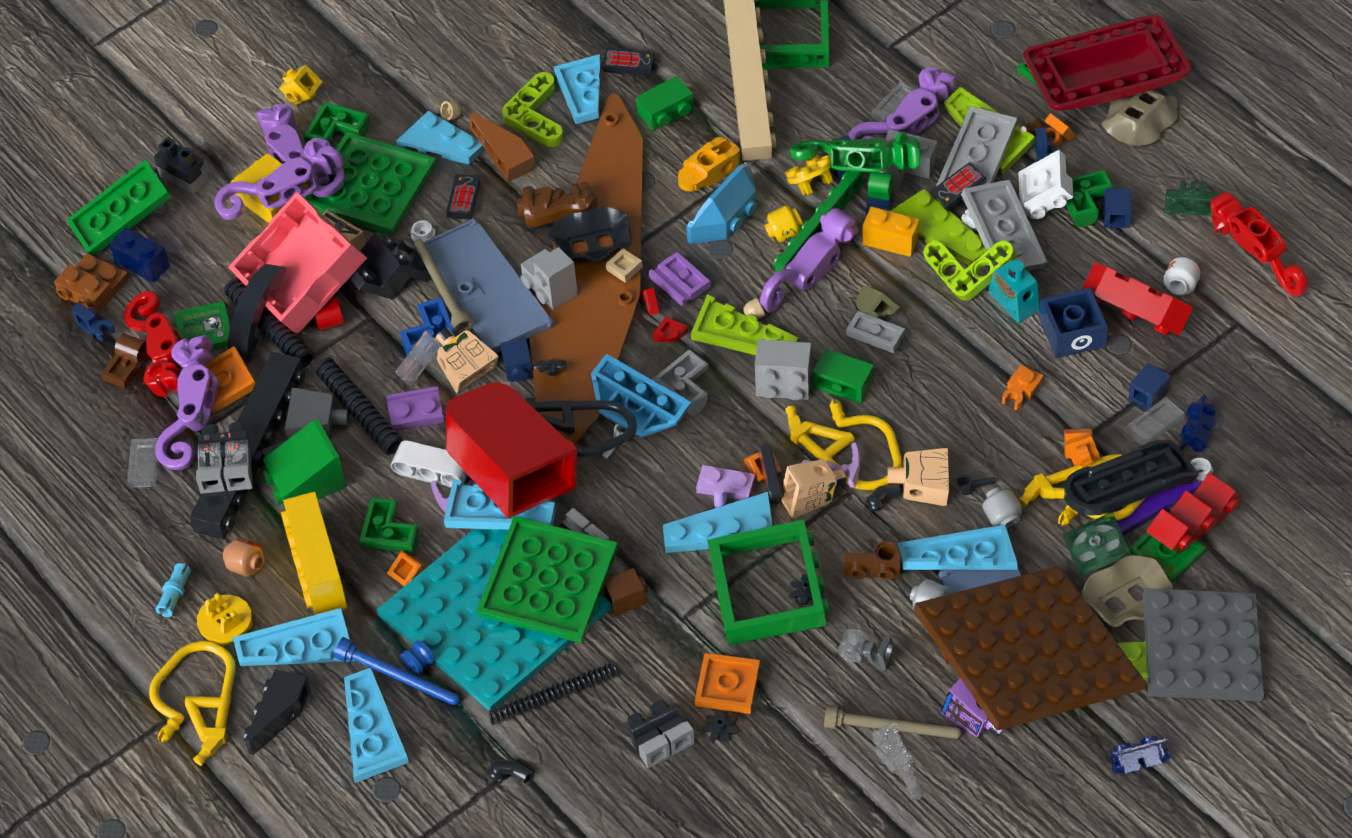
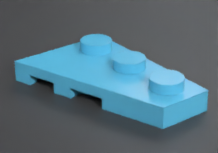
M600 54L554 66V74L575 124L599 118Z
M430 111L425 113L396 140L397 147L404 149L407 147L416 148L419 153L423 154L428 152L440 154L444 159L468 165L485 150L478 139Z

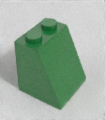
M319 419L310 422L263 459L265 470L262 471V475L267 486L272 485L274 487L272 494L277 505L283 504L284 506L283 500L315 492L317 500L346 488L339 456Z

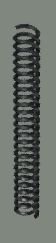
M609 662L608 665L604 664L603 667L594 668L593 672L591 670L588 671V674L584 672L583 676L578 674L577 677L573 676L572 680L568 678L567 682L564 680L562 684L558 682L557 686L552 685L551 688L547 686L546 690L542 688L541 692H536V695L531 693V697L526 695L525 698L516 699L515 703L511 701L510 705L505 703L504 706L500 705L499 709L496 707L494 711L490 709V723L494 726L493 714L496 722L499 724L497 712L501 720L505 721L502 710L507 719H510L508 709L512 717L515 718L513 706L520 716L518 704L523 713H525L523 701L528 711H531L528 699L534 709H536L534 698L538 706L541 707L539 695L544 705H546L544 693L551 703L549 691L554 700L557 701L554 688L559 698L562 699L559 686L566 697L565 685L572 695L570 683L577 693L575 680L580 690H583L580 678L585 688L588 689L585 676L593 687L591 675L595 683L598 684L596 672L601 682L604 681L601 670L606 680H609L606 668L611 678H614L611 666L615 670L616 675L619 676L617 666Z

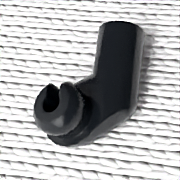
M899 484L875 488L866 497L868 510L871 512L882 510L881 500L901 497Z
M495 760L490 764L491 769L488 771L489 777L496 781L502 780L504 774H510L524 783H527L533 774V771L515 760Z

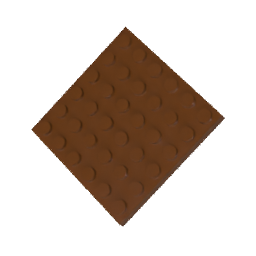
M1060 566L915 603V614L997 731L1144 690L1145 679Z

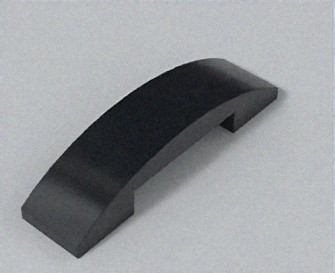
M265 263L250 279L237 303L229 330L227 350L235 346L244 362L250 363L259 341L253 334L270 292H278L287 271L285 267Z

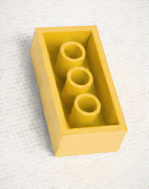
M311 492L283 500L286 511L281 512L307 608L313 607L315 615L339 608L341 610L346 609L347 605L316 493Z

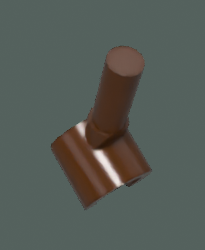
M1037 118L1033 122L1026 124V126L1021 127V131H1030L1033 136H1036V128H1045L1040 118Z

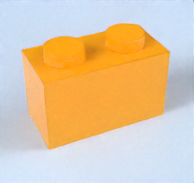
M870 207L863 223V245L911 257L919 239V219Z

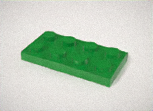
M145 159L66 221L86 252L95 256L172 196L150 163Z

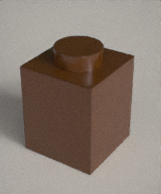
M634 568L606 579L604 594L611 603V609L615 616L646 604L645 593L648 592V588L642 576L638 578Z

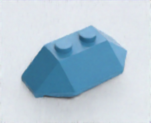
M745 162L739 165L698 210L695 218L687 224L688 243L696 244L727 239L733 232H737L740 229L742 222L748 216L754 214L757 208L756 189L749 163Z
M608 354L603 357L591 373L596 400L617 402L629 409L637 420L635 434L641 438L677 425L692 405L687 399ZM605 409L598 410L599 414L625 429L628 428L626 419L619 413Z

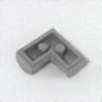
M690 349L652 379L690 401L692 405L686 413L691 416L698 414L707 403L708 393L693 381L708 370V363Z

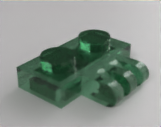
M1180 180L1179 190L1166 189L1164 213L1212 216L1210 204L1211 200L1218 196V192L1206 191L1205 181H1201L1200 188H1196V181H1191L1190 187H1186V180Z

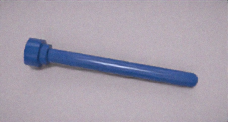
M342 637L335 649L334 657L345 662L348 660L351 662L355 660L451 705H457L460 701L457 694L358 650V646L354 645V641Z

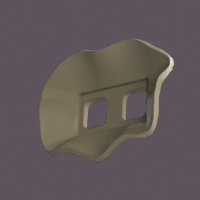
M1153 90L1111 101L1107 118L1102 121V126L1118 141L1131 146L1154 143L1160 138L1162 131L1172 125L1177 119V99L1174 95H1161ZM1146 93L1157 100L1153 104H1147L1139 98ZM1130 108H1135L1144 114L1139 119H1135L1127 115L1126 112Z
M1126 556L1116 561L1111 567L1090 575L1081 595L1106 623L1112 627H1118L1127 620H1144L1143 600H1134L1128 592L1130 589L1136 586H1141L1143 589H1173V586L1165 571L1155 559L1145 556ZM1118 598L1126 609L1114 614L1105 603Z

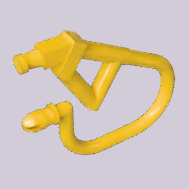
M835 399L836 404H834L833 400L831 401L832 418L836 422L837 427L842 428L859 424H870L878 427L887 438L893 459V467H902V456L893 429L887 422L871 415L845 418L841 402ZM788 406L785 411L788 415L791 440L796 445L799 443L803 445L818 460H825L826 462L839 465L832 457L855 440L854 436L850 432L840 431L808 421L801 424L799 415L797 416L795 406ZM815 434L837 441L823 450L809 436ZM845 475V476H846V484L849 485V482H848L849 475ZM887 476L874 481H861L857 479L855 488L859 490H874L877 487L892 483H887Z
M1107 455L1087 466L1093 467L1122 455ZM1082 464L1048 476H1044L1042 473L1035 475L1032 482L1025 488L1022 497L1018 499L1021 506L1025 508L1028 502L1034 501L1039 494L1043 499H1064V488H1053L1052 485L1066 481L1070 474L1084 467ZM1145 498L1131 503L1118 511L1097 516H1087L1099 521H1118L1130 516ZM1067 505L1065 510L1059 515L1058 523H1062V525L1069 524L1073 517L1078 515V512Z
M197 641L180 648L154 676L149 689V696L153 706L160 713L170 718L158 734V740L164 742L169 740L174 732L180 729V724L184 721V716L180 712L166 705L160 698L159 689L164 679L184 657L196 651H210L224 660L226 672L220 697H185V707L200 740L204 742L199 754L193 758L200 766L205 763L209 756L213 757L219 748L227 742L226 725L236 671L235 661L230 652L224 647L209 641ZM198 707L218 708L215 728H207Z

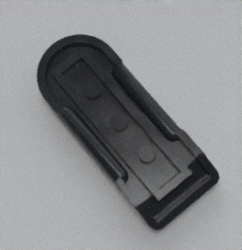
M1155 440L1140 446L1139 449L1096 466H1087L1073 472L1065 481L1064 499L1071 509L1080 514L1090 516L1102 515L1180 484H1192L1197 478L1198 472L1171 440Z

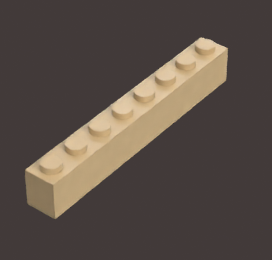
M723 0L742 161L772 158V148H776L775 133L770 134L769 128L774 125L773 114L767 111V106L771 105L770 91H765L764 85L768 84L767 70H762V64L766 63L765 49H760L759 43H763L762 28H757V22H761L760 8L755 7L754 2L758 0Z

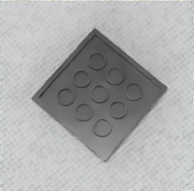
M1144 588L1142 596L1149 696L1262 701L1264 691L1256 594Z

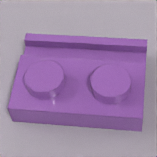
M678 252L658 264V268L655 270L651 269L649 271V278L682 307L685 306V302L688 300L692 301L711 287L710 280Z
M438 386L386 395L390 423L396 431L444 422Z

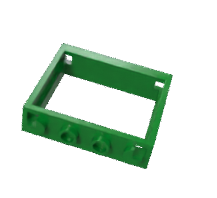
M758 0L754 2L755 7L760 9L821 8V44L760 45V49H765L766 63L762 64V69L829 68L828 0Z
M804 520L707 539L728 646L827 626L825 613H830L827 597L821 598L820 595L821 591H825L822 574L816 575L815 572L816 568H820L817 552L811 553L810 546L815 545L812 529L806 530ZM800 541L814 606L735 622L722 556Z

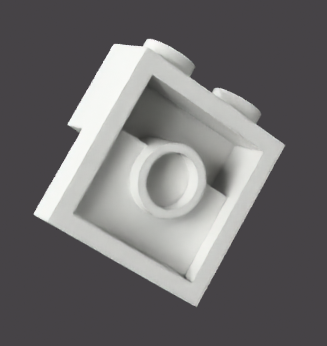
M1060 150L1019 171V201L1025 214L1031 219H1041L1047 211L1053 208L1064 207L1066 202L1073 198L1072 178L1066 174L1065 154Z

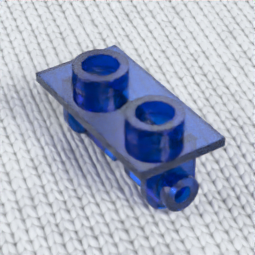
M1205 395L1196 403L1192 402L1187 409L1186 416L1188 420L1180 433L1182 441L1179 449L1181 450L1187 444L1192 446V449L1196 452H1201L1207 447L1210 435L1208 430L1212 428L1216 411L1212 404H1204Z
M1157 735L1140 740L1141 745L1131 748L1130 743L1113 747L1114 753L1106 757L1107 759L1114 758L1115 762L1111 764L1114 774L1119 773L1122 776L1141 770L1138 761L1140 758H1142L1145 768L1165 764L1166 760L1170 759V754L1167 748H1162L1161 744L1168 740L1167 738L1158 740Z

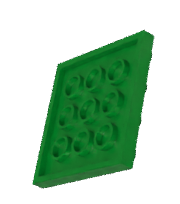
M346 132L336 148L344 160L342 168L345 173V183L337 193L328 197H317L311 193L305 199L322 214L328 210L346 222L394 235L435 168L436 159ZM333 173L328 174L330 179V182L328 184L332 183L335 179V175Z
M514 516L476 610L477 615L583 643L617 553L618 543Z

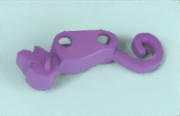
M928 67L923 69L919 74L920 88L910 92L902 100L896 111L887 117L886 122L858 124L848 133L851 140L858 139L862 135L869 133H888L889 129L898 132L905 130L907 134L916 136L936 122L939 117L937 101H946L949 98L948 94L956 91L957 78L948 73H941L939 68ZM933 112L934 116L929 119L926 115ZM864 136L862 139H870L873 137Z
M275 104L274 108H265L257 111L258 121L268 144V152L272 157L282 164L290 159L304 157V149L295 129L294 113L289 105ZM342 167L331 168L335 179L330 184H328L330 182L328 174H317V188L312 193L317 197H328L337 193L345 183V173Z
M322 138L311 139L304 148V157H297L286 161L269 176L258 180L257 184L238 181L229 183L221 188L215 197L216 210L226 220H234L240 217L244 212L245 206L241 197L233 195L237 193L258 196L261 204L266 208H277L285 205L296 192L303 197L307 196L317 188V173L332 174L331 168H341L344 164L343 157L339 151L331 147L329 141ZM305 182L313 183L309 189L301 188ZM274 195L280 196L277 202H269L270 197ZM228 197H230V201L234 205L229 209L225 207Z
M838 208L823 214L820 218L823 232L816 233L810 237L786 268L776 272L766 282L760 296L762 309L770 313L779 308L784 299V290L779 286L785 281L806 291L827 274L839 260L841 253L839 243L851 242L853 236L859 232V227L855 224L856 219Z
M206 335L192 338L190 341L184 338L178 341L171 350L172 358L183 368L178 377L180 406L177 416L179 419L161 433L155 445L157 459L171 470H184L194 462L196 455L194 448L189 443L179 441L171 445V450L175 454L184 452L183 457L171 459L167 455L169 443L187 427L193 431L204 428L210 420L217 394L218 379L205 367L213 359V356L209 353L213 347L212 341ZM210 379L213 380V385L211 388L208 387ZM200 413L204 414L202 422L197 420Z

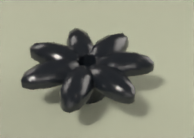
M554 358L549 362L540 360L538 364L533 366V369H539V372L546 371L547 376H554L557 374V369L567 368L565 365L567 362L565 360L556 361Z
M803 574L801 576V583L794 581L790 583L796 589L790 594L791 598L800 597L801 605H805L808 598L813 601L809 580L806 575Z
M723 710L719 711L717 718L707 715L706 719L710 724L702 727L703 732H712L710 735L711 742H714L720 735L722 740L728 743V733L737 734L739 732L738 728L732 726L737 717L731 716L725 719V712Z

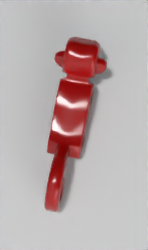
M1223 192L1213 198L1210 207L1213 214L1214 231L1216 233L1220 232L1222 235L1230 233L1237 244L1254 255L1262 264L1269 262L1278 282L1288 294L1299 297L1306 293L1308 279L1305 272L1296 264L1285 268L1280 258V255L1287 251L1285 241L1265 217L1254 207L1243 209L1240 200L1235 199L1231 193Z
M145 291L135 296L129 302L124 311V321L133 331L147 333V354L152 358L153 363L146 368L144 383L156 396H169L170 392H178V377L181 373L179 369L181 366L172 358L171 350L182 338L177 328L169 323L166 316L161 313H155L161 304L159 296L154 291ZM138 311L142 317H148L146 321L136 320L135 315Z

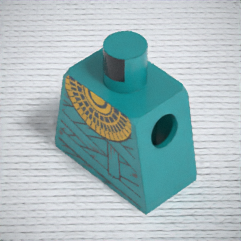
M1011 260L994 271L989 294L1018 323L1039 312L1038 283L1024 268L1022 261Z

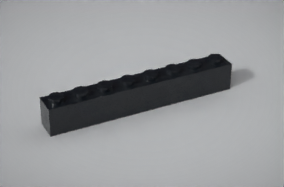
M271 351L237 422L243 423L251 445L252 487L255 483L258 468L264 464L261 450L274 444L276 431L279 425H282L285 421L292 388H298L304 382L305 370H303L300 358ZM245 477L233 478L232 480L234 482H242L245 480ZM218 480L207 481L206 484L214 485L218 483ZM225 482V491L202 493L190 515L194 532L224 540L228 530H232L238 509H242L244 506L245 495L248 489L228 491Z

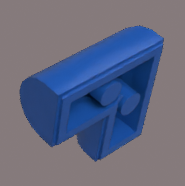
M442 297L417 304L424 325L400 331L407 357L442 347L436 336L445 328H448L455 337L457 336L451 325V319Z

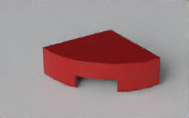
M654 288L642 289L641 294L643 301L646 302L647 312L650 315L659 314Z
M665 316L652 334L653 340L658 342L676 341L688 333V326Z

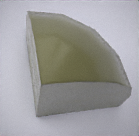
M863 285L856 301L857 308L860 311L873 317L891 315L899 308L897 304L882 292Z

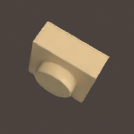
M625 249L619 251L606 263V270L625 283L643 267L642 260Z

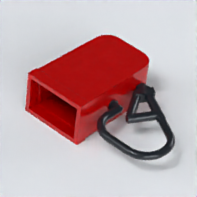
M492 382L467 391L462 395L454 397L446 405V451L500 508V511L507 519L576 489L577 456L592 457L628 442L637 430V420L633 413L617 402L608 400L535 402L534 398H525L524 400L512 387L499 382ZM611 410L623 416L628 423V428L623 434L599 445L587 448L576 447L570 440H566L558 432L561 431L568 435L575 432L573 411ZM562 411L563 421L538 412Z

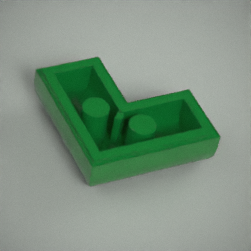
M325 102L304 134V141L307 143L311 139L322 138L330 143L337 132L343 134L350 132L365 137L369 129L370 117L367 113Z
M1105 169L1072 178L1073 198L1066 202V207L1077 227L1090 226L1097 220L1099 211L1093 200L1104 197L1105 188H1114Z
M371 497L359 544L362 548L415 553L419 543L418 525L394 522L398 508L397 500Z

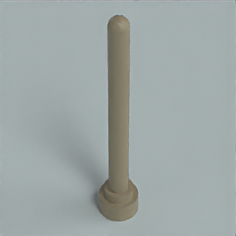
M417 239L414 242V246L452 314L451 325L457 334H461L466 330L470 331L474 326L469 313L460 309L424 241Z
M826 705L824 728L835 729L836 726L841 727L842 724L953 739H958L962 735L961 730L957 727L843 713V710L838 709V706Z

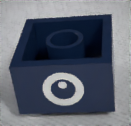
M1091 288L1040 299L1039 320L1055 358L1106 346L1108 326Z

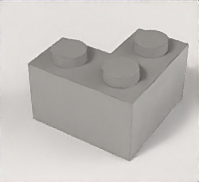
M889 129L885 139L888 143H892V140L896 138L899 132ZM907 134V136L917 138L920 142V166L916 169L908 167L905 171H902L891 163L888 169L881 171L880 173L893 174V190L898 191L905 173L930 178L937 160L936 140Z
M559 247L551 252L544 249L521 263V280L526 288H531L536 293L539 301L542 304L546 303L552 310L578 296L574 262Z

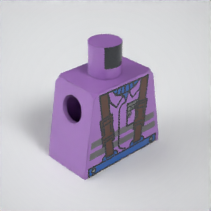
M961 678L951 687L941 713L975 737H979L985 729L989 730L997 738L1000 737L1005 729L997 731Z

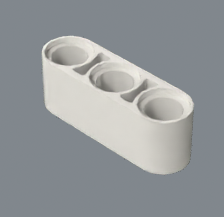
M402 441L391 463L392 470L399 475L430 483L434 480L438 485L452 487L453 479L461 480L464 484L468 475L445 449L411 441Z

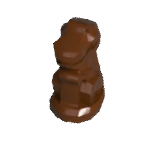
M586 181L580 182V184H573L572 194L565 195L562 188H556L553 191L550 187L535 189L529 186L523 188V197L517 198L519 218H525L526 225L529 228L549 224L560 220L565 215L589 211L598 206L597 196L591 191Z

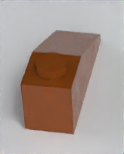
M476 113L470 114V129L507 182L534 169L535 153L530 145L526 146L520 137Z

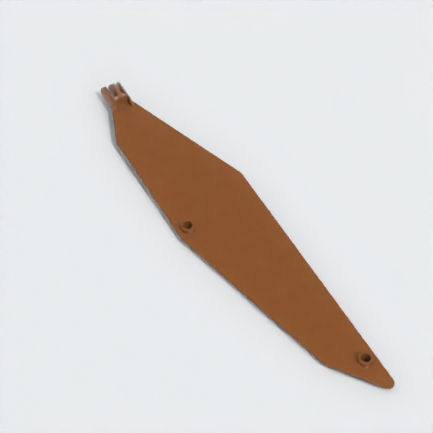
M611 94L607 98L577 183L580 184V182L586 181L589 184L591 191L597 196V208L609 207L622 211L629 216L631 244L628 248L612 251L600 262H594L586 258L572 260L575 267L578 296L557 309L552 310L546 303L542 304L537 295H535L536 300L553 320L554 326L530 337L532 367L538 364L540 360L549 362L553 358L556 361L565 360L567 362L565 364L567 368L557 369V374L554 376H547L546 371L539 372V369H533L536 402L596 400L591 373L606 354L619 360L640 298L641 269L626 283L606 270V263L622 249H625L641 260L643 137L617 94ZM610 236L597 239L598 246L601 248L613 245ZM578 242L572 245L575 253L588 251L586 242ZM562 411L538 412L563 421ZM573 411L575 432L571 435L561 431L558 432L575 445L599 418V411Z

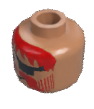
M237 538L228 543L223 551V560L226 568L242 576L251 577L255 575L265 562L262 547L258 543L243 538Z

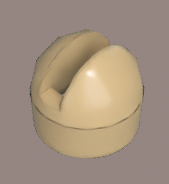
M444 101L440 107L441 116L446 121L455 120L460 117L462 107L456 101Z
M757 298L745 304V316L750 314L756 317L757 320L765 317Z

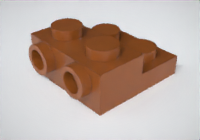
M86 254L76 266L69 264L54 283L56 292L61 298L69 299L76 303L80 302L86 308L91 307L96 313H99L127 282L129 277L127 272L90 254Z

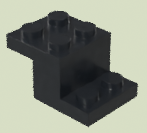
M374 232L360 250L367 259L350 276V279L358 290L393 300L410 277L428 282L431 275L421 257L414 251L415 246L410 241L397 239L388 233L384 235Z

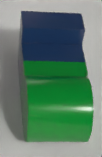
M871 172L868 183L866 215L870 207L891 211L894 201L893 174Z

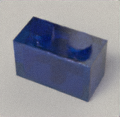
M126 227L109 243L116 264L153 283L170 267L165 247Z

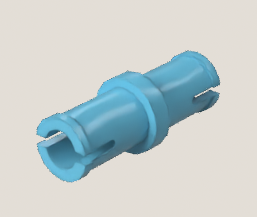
M177 563L169 581L165 582L162 588L164 593L155 608L158 614L164 608L162 616H172L178 599L183 597L185 583L192 572L189 566L183 572L185 564Z

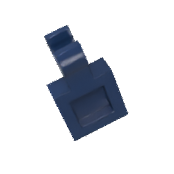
M1036 128L1035 153L1036 162L1049 156L1050 154L1048 153L1052 152V139L1047 138L1046 128Z
M78 302L71 308L76 324L94 337L96 335L98 340L105 341L104 330L115 333L113 323L109 320L99 321L98 314L91 307L86 308Z

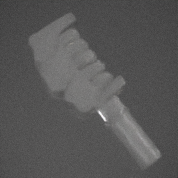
M892 722L873 731V742L876 745L874 749L877 757L890 772H900L901 778H903L912 799L917 800L923 796V793L914 777L913 770L909 766L915 761L906 752L903 741H900V735H897L898 727L895 722Z

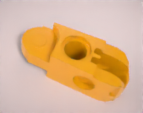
M717 137L711 142L706 143L684 161V167L678 174L679 187L688 192L697 191L703 186L711 187L740 165V148L724 137Z

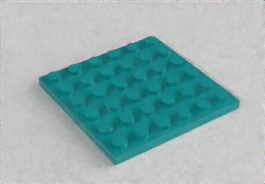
M473 529L377 609L378 615L412 645L417 640L422 641L433 653L436 660L434 664L488 711L490 709L494 711L495 707H499L574 642L477 615L476 610L508 530ZM600 595L588 629L611 610V603L602 595Z

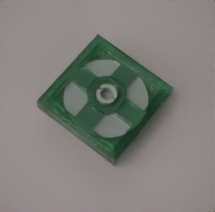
M1113 512L1062 534L1080 577L1131 555Z

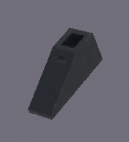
M275 669L271 679L266 680L262 701L256 704L253 722L251 726H247L244 732L243 740L246 742L250 755L258 752L301 715L310 693L307 676Z

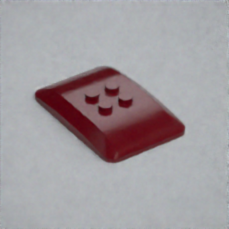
M1147 15L1028 47L1023 53L1024 61L1046 103L1051 109L1057 111L1097 105L1140 94L1183 79L1191 72V65L1164 19L1158 15Z

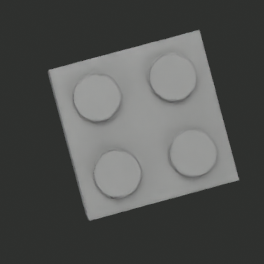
M758 339L755 358L756 396L808 400L811 382V343Z

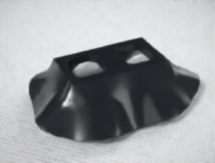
M599 207L585 212L565 215L548 232V239L552 240L555 247H559L571 260L586 258L594 262L604 260L612 251L628 248L632 238L629 216L622 211L609 207ZM610 236L613 245L603 248L598 246V238ZM578 242H586L588 251L575 253L572 245Z

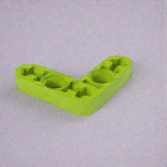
M547 72L536 74L502 108L505 124L547 147H557L563 142L562 127L535 112L555 90L553 75ZM527 96L535 98L531 102L523 101V98ZM529 122L539 123L538 126L533 128L526 126Z
M940 241L928 243L923 250V256L951 291L960 300L967 301L975 297L991 283L996 269L1011 260H1016L1017 251L1008 241H999L966 269L961 266ZM935 250L942 256L943 260L941 262L934 256L933 252ZM1003 250L1008 254L1006 257L1000 254ZM992 259L998 263L996 266L991 261ZM950 265H955V273L951 276H945V269ZM984 265H989V273L985 276H979V269ZM974 276L978 282L975 283L970 277ZM963 284L967 285L968 288L965 292L961 288Z

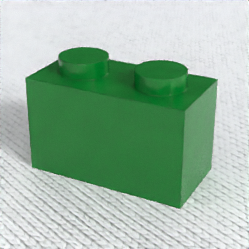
M675 76L636 96L637 114L652 131H655L693 111V93Z
M824 349L813 370V388L862 404L874 381L873 364L828 349Z

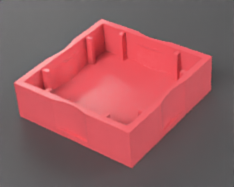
M296 192L272 218L265 230L249 243L228 268L246 286L253 275L265 263L287 268L279 291L270 292L265 306L284 325L296 334H299L367 257L314 205Z

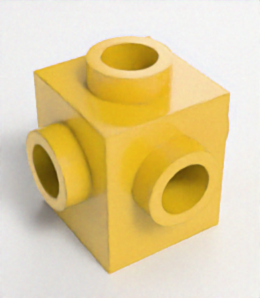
M304 65L296 70L290 69L283 76L284 82L279 89L289 101L298 105L303 101L308 103L317 94L316 90L323 81L307 65Z

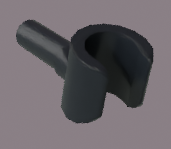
M963 474L957 478V483L961 486L960 491L963 495H970L974 488L995 484V478L972 480L971 476Z

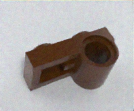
M126 333L121 334L115 344V356L101 374L103 381L126 389L149 356L147 354L146 341Z
M889 541L880 542L875 546L874 553L845 552L844 577L855 579L864 577L880 578L883 580L899 579L900 554L898 547L894 543Z

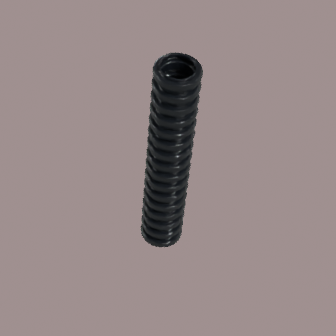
M238 277L233 278L226 284L224 294L237 306L246 285ZM265 306L257 328L283 354L300 358L303 368L309 365L314 358V352L304 344V341L294 331L284 325Z
M328 357L321 360L315 368V374L337 397L346 410H349L352 417L364 428L365 432L382 449L385 455L396 453L403 438L385 420L376 407L371 404L370 400L362 394V391L358 389L356 384L333 358Z

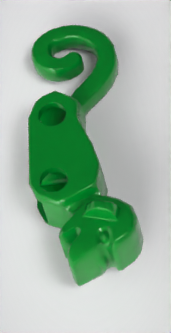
M899 132L896 138L892 140V143H888L886 139L878 138L840 139L831 142L826 140H805L795 143L790 148V156L795 160L813 159L816 157L817 151L825 152L830 155L831 167L844 171L881 172L888 169L891 163L899 170L905 171L908 167L912 169L919 167L921 159L919 140L913 136H907L906 132Z

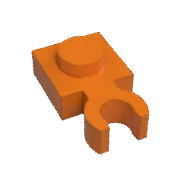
M1020 364L1007 383L1008 390L1003 393L1002 403L1006 404L1009 399H1015L1014 409H1020L1023 396L1031 399L1042 384L1044 375Z

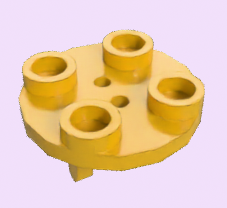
M816 155L815 158L805 161L807 165L801 168L796 166L785 172L788 183L797 184L803 195L807 194L809 196L813 193L809 183L812 181L811 178L819 175L823 184L833 182L829 171L831 168L830 155L822 158Z
M216 593L214 598L207 599L200 608L197 615V626L204 638L224 647L234 641L233 637L243 635L252 628V612L247 602L240 597Z

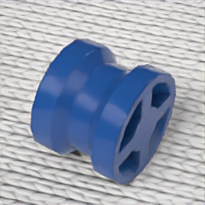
M420 640L413 643L411 650L404 651L400 655L404 665L416 676L423 672V668L426 665H432L436 661L431 650Z

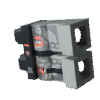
M233 422L229 425V432L220 433L219 427L215 424L205 425L203 434L198 435V470H196V480L200 493L225 491V482L228 491L252 489L251 445L243 423ZM245 477V480L242 482H234L232 480L233 478ZM218 480V483L214 485L205 483V481Z

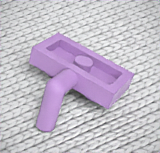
M702 465L696 486L697 493L713 495L715 508L726 505L727 498L736 500L750 498L755 482V474Z

